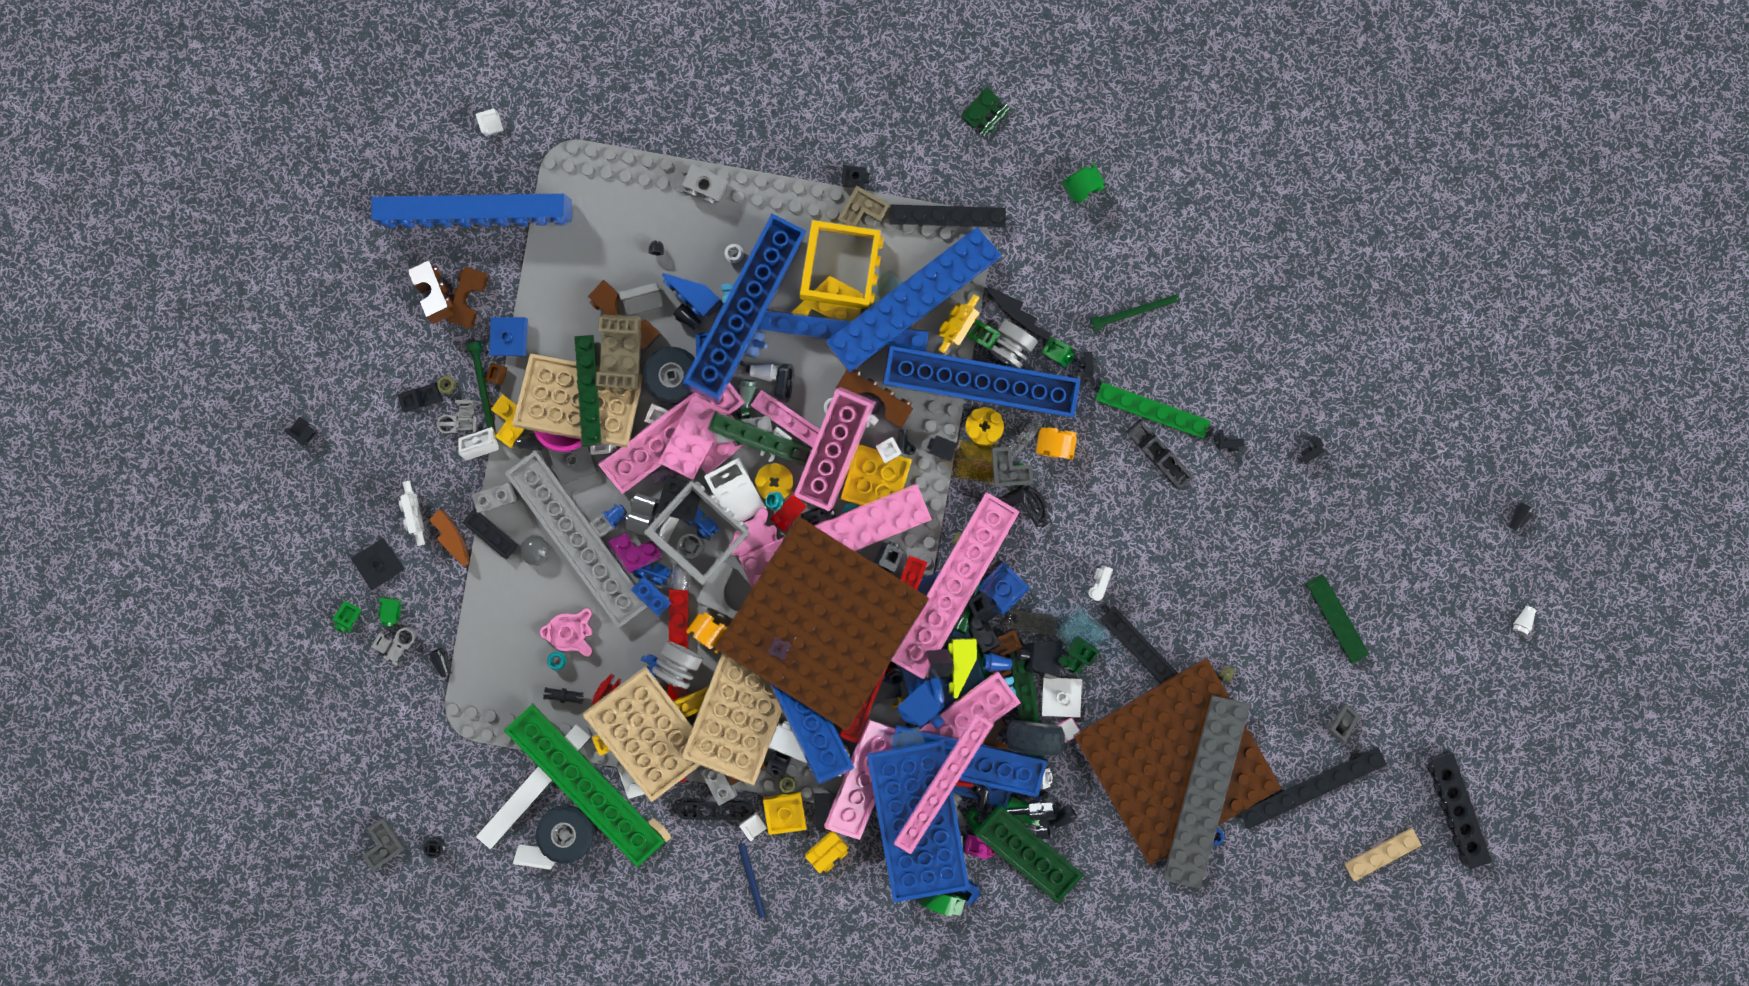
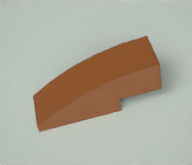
M439 509L429 519L442 533L437 540L463 567L467 566L470 562L463 537L444 509Z

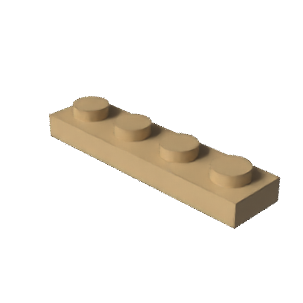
M1410 828L1344 863L1352 880L1356 881L1422 845L1413 828Z

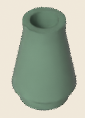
M740 379L738 392L745 401L740 407L750 408L757 388L755 386L756 381Z

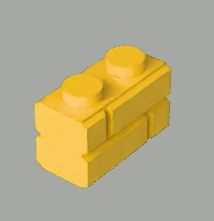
M830 831L805 853V858L819 873L822 871L828 872L834 866L833 862L837 858L841 860L848 854L847 849L849 845L839 833Z

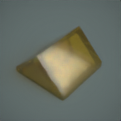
M960 440L954 477L992 483L994 475L991 448H998V445L979 446L972 441Z

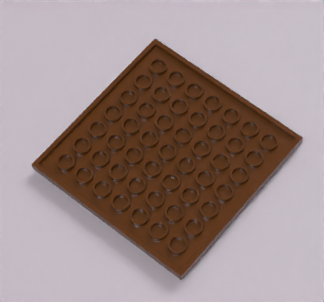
M798 516L715 648L847 731L930 598Z
M1206 657L1073 735L1149 866L1169 855L1211 695L1230 699ZM1246 725L1218 826L1282 789Z

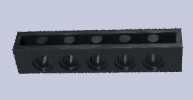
M1446 751L1427 758L1428 764H1426L1429 774L1433 775L1435 779L1433 787L1436 793H1440L1442 800H1439L1441 809L1447 813L1448 818L1445 820L1448 828L1453 830L1454 836H1452L1455 847H1459L1461 854H1458L1461 864L1469 869H1473L1492 862L1454 753ZM1448 770V776L1442 779V771ZM1454 788L1453 796L1448 797V790ZM1460 806V807H1461L1460 813L1457 814V815H1455V814H1454V809H1455V807ZM1467 824V830L1461 833V826ZM1470 842H1473V849L1467 851V845Z

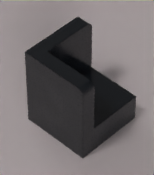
M299 417L293 426L286 428L284 432L301 445H308L318 429L302 417Z
M927 650L926 656L929 661L928 677H949L953 667V660L949 650Z

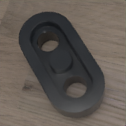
M783 363L777 371L778 384L775 388V397H777L779 402H788L792 393L794 367L792 364Z

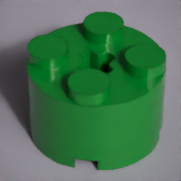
M1094 162L1089 164L1090 167H1083L1066 178L1067 182L1066 180L1061 181L1072 202L1080 203L1089 198L1087 194L1090 192L1097 193L1105 188V180Z

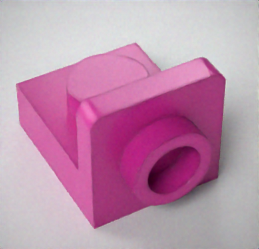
M968 834L964 853L983 859L991 858L995 854V851L976 835Z

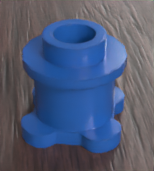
M616 503L612 509L603 512L604 517L613 528L617 526L618 522L623 519L625 520L626 514H628L621 504L618 506Z

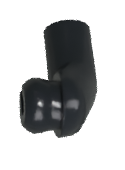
M899 429L898 448L907 456L915 454V446L907 440L908 430Z
M973 783L971 790L979 797L977 808L986 809L989 790L985 785Z

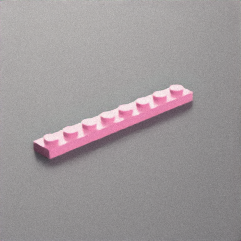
M976 712L895 839L894 845L910 854L912 853L994 725L992 721Z

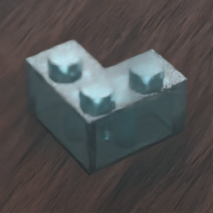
M1079 606L1054 634L1068 647L1082 634L1098 647L1110 632L1082 606Z

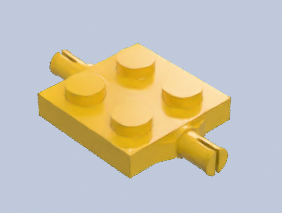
M973 294L967 304L957 302L951 308L947 320L941 324L937 335L944 340L938 349L943 354L946 353L950 345H960L980 312L975 310L974 307L980 299L978 296Z

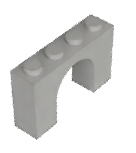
M724 562L705 582L697 599L700 602V607L709 611L712 608L718 611L717 615L725 619L728 616L734 618L738 612L728 603L725 596L726 585L735 566Z

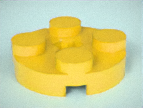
M983 407L973 410L968 416L965 430L974 444L990 446L1001 438L1004 422L1000 413L991 408ZM983 422L990 426V429H986V432H983L982 428L979 427Z
M777 463L767 464L757 473L755 478L756 490L764 499H766L769 493L775 491L780 492L783 495V499H785L792 491L793 475L784 465ZM771 477L774 479L779 478L778 487H771L769 485Z

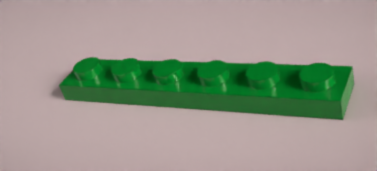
M1101 382L1095 399L1098 402L1202 439L1205 438L1210 424V420L1103 382Z

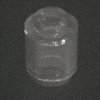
M676 562V565L672 566L673 589L689 590L691 575Z

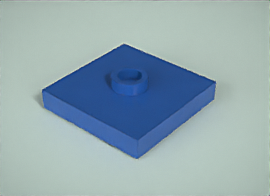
M491 317L489 356H526L528 318Z
M1003 561L980 583L978 590L981 593L985 592L988 597H992L997 603L998 611L1004 615L1030 588Z

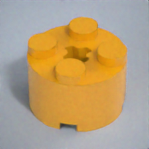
M1041 427L1035 454L1073 460L1077 433Z
M704 612L703 615L700 613L697 615L686 633L689 634L692 631L694 633L693 638L707 648L712 649V647L715 648L727 627L721 623L716 625L712 622L714 618ZM715 648L714 653L718 654L719 650Z

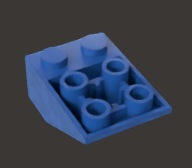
M665 273L662 274L665 278L663 283L672 291L676 289L679 292L677 296L684 303L688 304L690 302L693 305L691 309L700 318L702 316L708 318L722 304L721 299L706 285Z

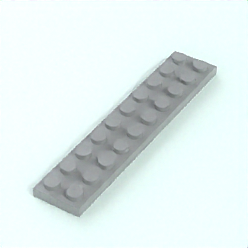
M537 450L505 472V475L617 628H620L648 607L631 591L635 584L592 528L589 521L560 484Z

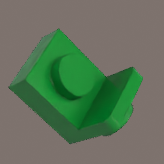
M1050 337L1042 351L1044 356L1064 367L1072 362L1075 350L1053 337Z
M344 601L332 619L334 628L340 633L346 632L350 634L352 631L351 627L362 613V610Z

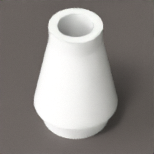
M775 364L751 365L750 376L771 383L778 381L777 371L779 366H775Z
M1525 606L1522 613L1513 623V631L1524 636L1531 633L1536 610Z

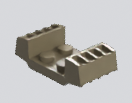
M602 314L599 317L598 331H602L600 371L596 372V386L599 388L638 390L642 335L641 317Z

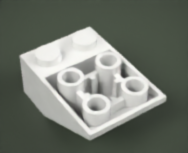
M740 458L704 476L714 496L720 501L721 508L725 509L727 507L735 514L733 518L737 522L740 520L744 522L755 516L760 508L767 509Z

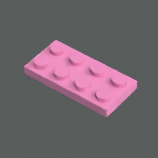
M693 394L659 459V463L693 480L715 439L714 432L707 429L715 411L725 415L729 411Z

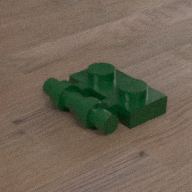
M986 87L961 114V117L974 129L981 124L984 128L979 133L986 137L989 132L992 133L995 130V126L1000 120L1005 119L1010 107L1004 104L1001 109L998 108L996 105L1001 99ZM992 111L995 115L988 122L984 118Z
M1078 636L1067 650L1069 653L1068 657L1062 656L1058 661L1063 668L1068 669L1071 673L1081 674L1085 664L1090 666L1100 653V650Z

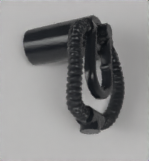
M1021 485L998 498L1011 507L1022 503L1036 527L1043 528L1048 524L1046 503L1035 488ZM1042 513V517L1038 520L1035 514L1040 515Z

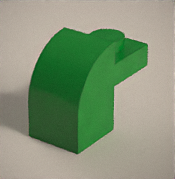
M946 893L920 898L919 904L939 914L961 916L966 897L960 894Z

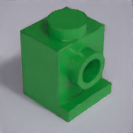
M387 597L379 598V602H382L378 609L381 625L393 626V623H399L402 600Z

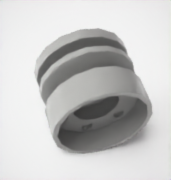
M1004 320L998 329L1003 338L1002 340L997 338L995 343L998 346L993 345L989 351L1006 365L1021 369L1023 365L1016 359L1019 358L1026 361L1027 358L1021 351L1032 352L1038 341L1023 329Z
M666 641L661 653L667 660L657 659L656 663L661 667L654 666L652 672L671 685L688 689L690 682L686 679L693 680L694 678L688 672V669L698 670L703 658L679 644Z

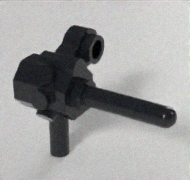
M1043 791L1041 796L1031 800L1027 807L1005 808L1012 815L1027 814L1033 821L1039 820V826H1036L1037 838L1050 839L1049 820L1056 819L1057 812L1056 802L1054 798L1048 799V792Z

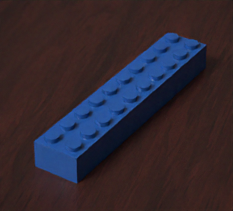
M565 194L371 197L372 221L377 222L379 226H384V228H396V225H401L403 228H415V225H422L423 228H433V224L446 228L452 227V224L460 225V227H471V224H479L480 227H490V224L507 227L509 223L517 224V226H528V223H536V226H547V223L565 226L566 222H572V199Z
M771 214L683 381L684 388L719 404L803 243L806 230Z
M889 346L882 385L1074 418L1081 379Z

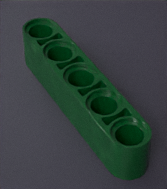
M1320 574L1306 582L1305 586L1309 587L1310 595L1314 602L1320 606L1322 616L1325 620H1328L1329 628L1340 641L1339 645L1344 654L1348 655L1350 664H1354L1368 656L1369 653L1325 576Z

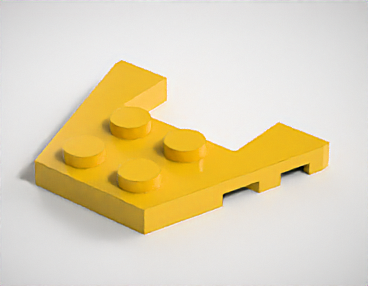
M831 276L814 290L863 298L864 296L862 292ZM804 300L791 312L809 315L813 309L828 318L853 321L860 316L861 308Z

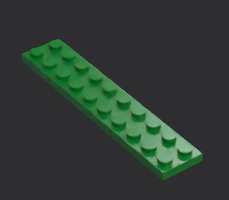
M533 703L504 729V732L636 867L665 842L649 822Z

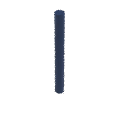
M745 843L738 844L759 919L764 918L766 914Z

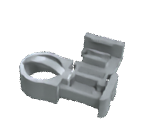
M455 400V403L459 406L458 418L456 415L446 414L437 420V428L442 433H457V430H473V433H476L477 417L473 416L472 419V415H474V400ZM449 417L452 418L453 422H441V420ZM441 426H453L450 431H445Z
M409 626L401 627L394 639L385 638V634L381 630L371 647L383 653L385 660H391L392 664L397 666L400 663L398 659L405 649L408 650L416 638L414 629ZM407 630L406 633L412 634V640L409 643H405L406 640L404 638L400 640L399 633L401 631Z

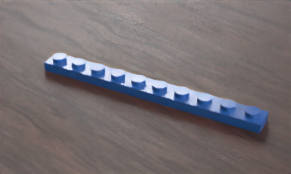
M767 310L758 329L829 339L852 321ZM908 328L886 346L926 351L929 331Z

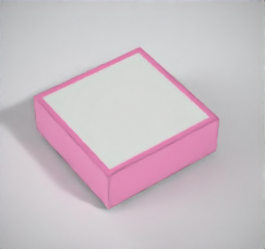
M1072 717L1057 725L1061 726L1065 732V743L1074 738L1073 735L1080 731Z

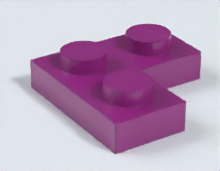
M626 533L609 540V546L627 573L662 558L661 552L652 540L638 547L634 546Z

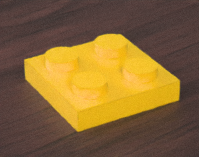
M801 792L763 797L769 835L807 830Z

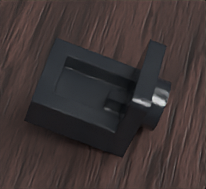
M1223 429L1216 430L1217 434H1214L1215 446L1218 445V449L1227 448L1228 452L1239 451V447L1244 446V439L1224 441Z

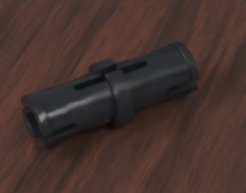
M545 687L544 689L545 693L552 694H543L544 700H557L560 703H583V699L575 697H584V692L567 691V688L559 690Z

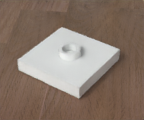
M1043 677L1042 716L1080 717L1082 679H1048Z

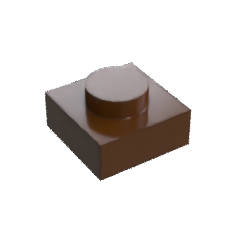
M491 362L485 381L502 385L508 367Z

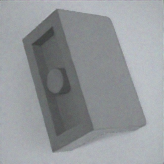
M657 283L619 292L627 316L664 306Z

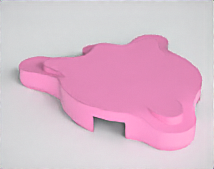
M760 508L752 520L744 522L749 527L747 530L749 535L733 551L732 555H742L779 540L776 537L777 527L765 524L768 517V511L765 508ZM737 530L730 545L740 536Z
M586 608L577 614H559L540 629V636L548 640L557 650H575L589 657L593 653V649L585 641V637L593 634V630L588 623L593 612L591 609Z

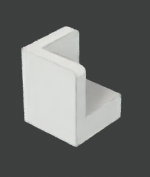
M495 109L476 114L480 130L485 136L503 131L499 114Z
M893 437L876 446L885 463L902 454Z
M757 812L740 824V828L750 842L754 840L755 836L767 829L766 824Z

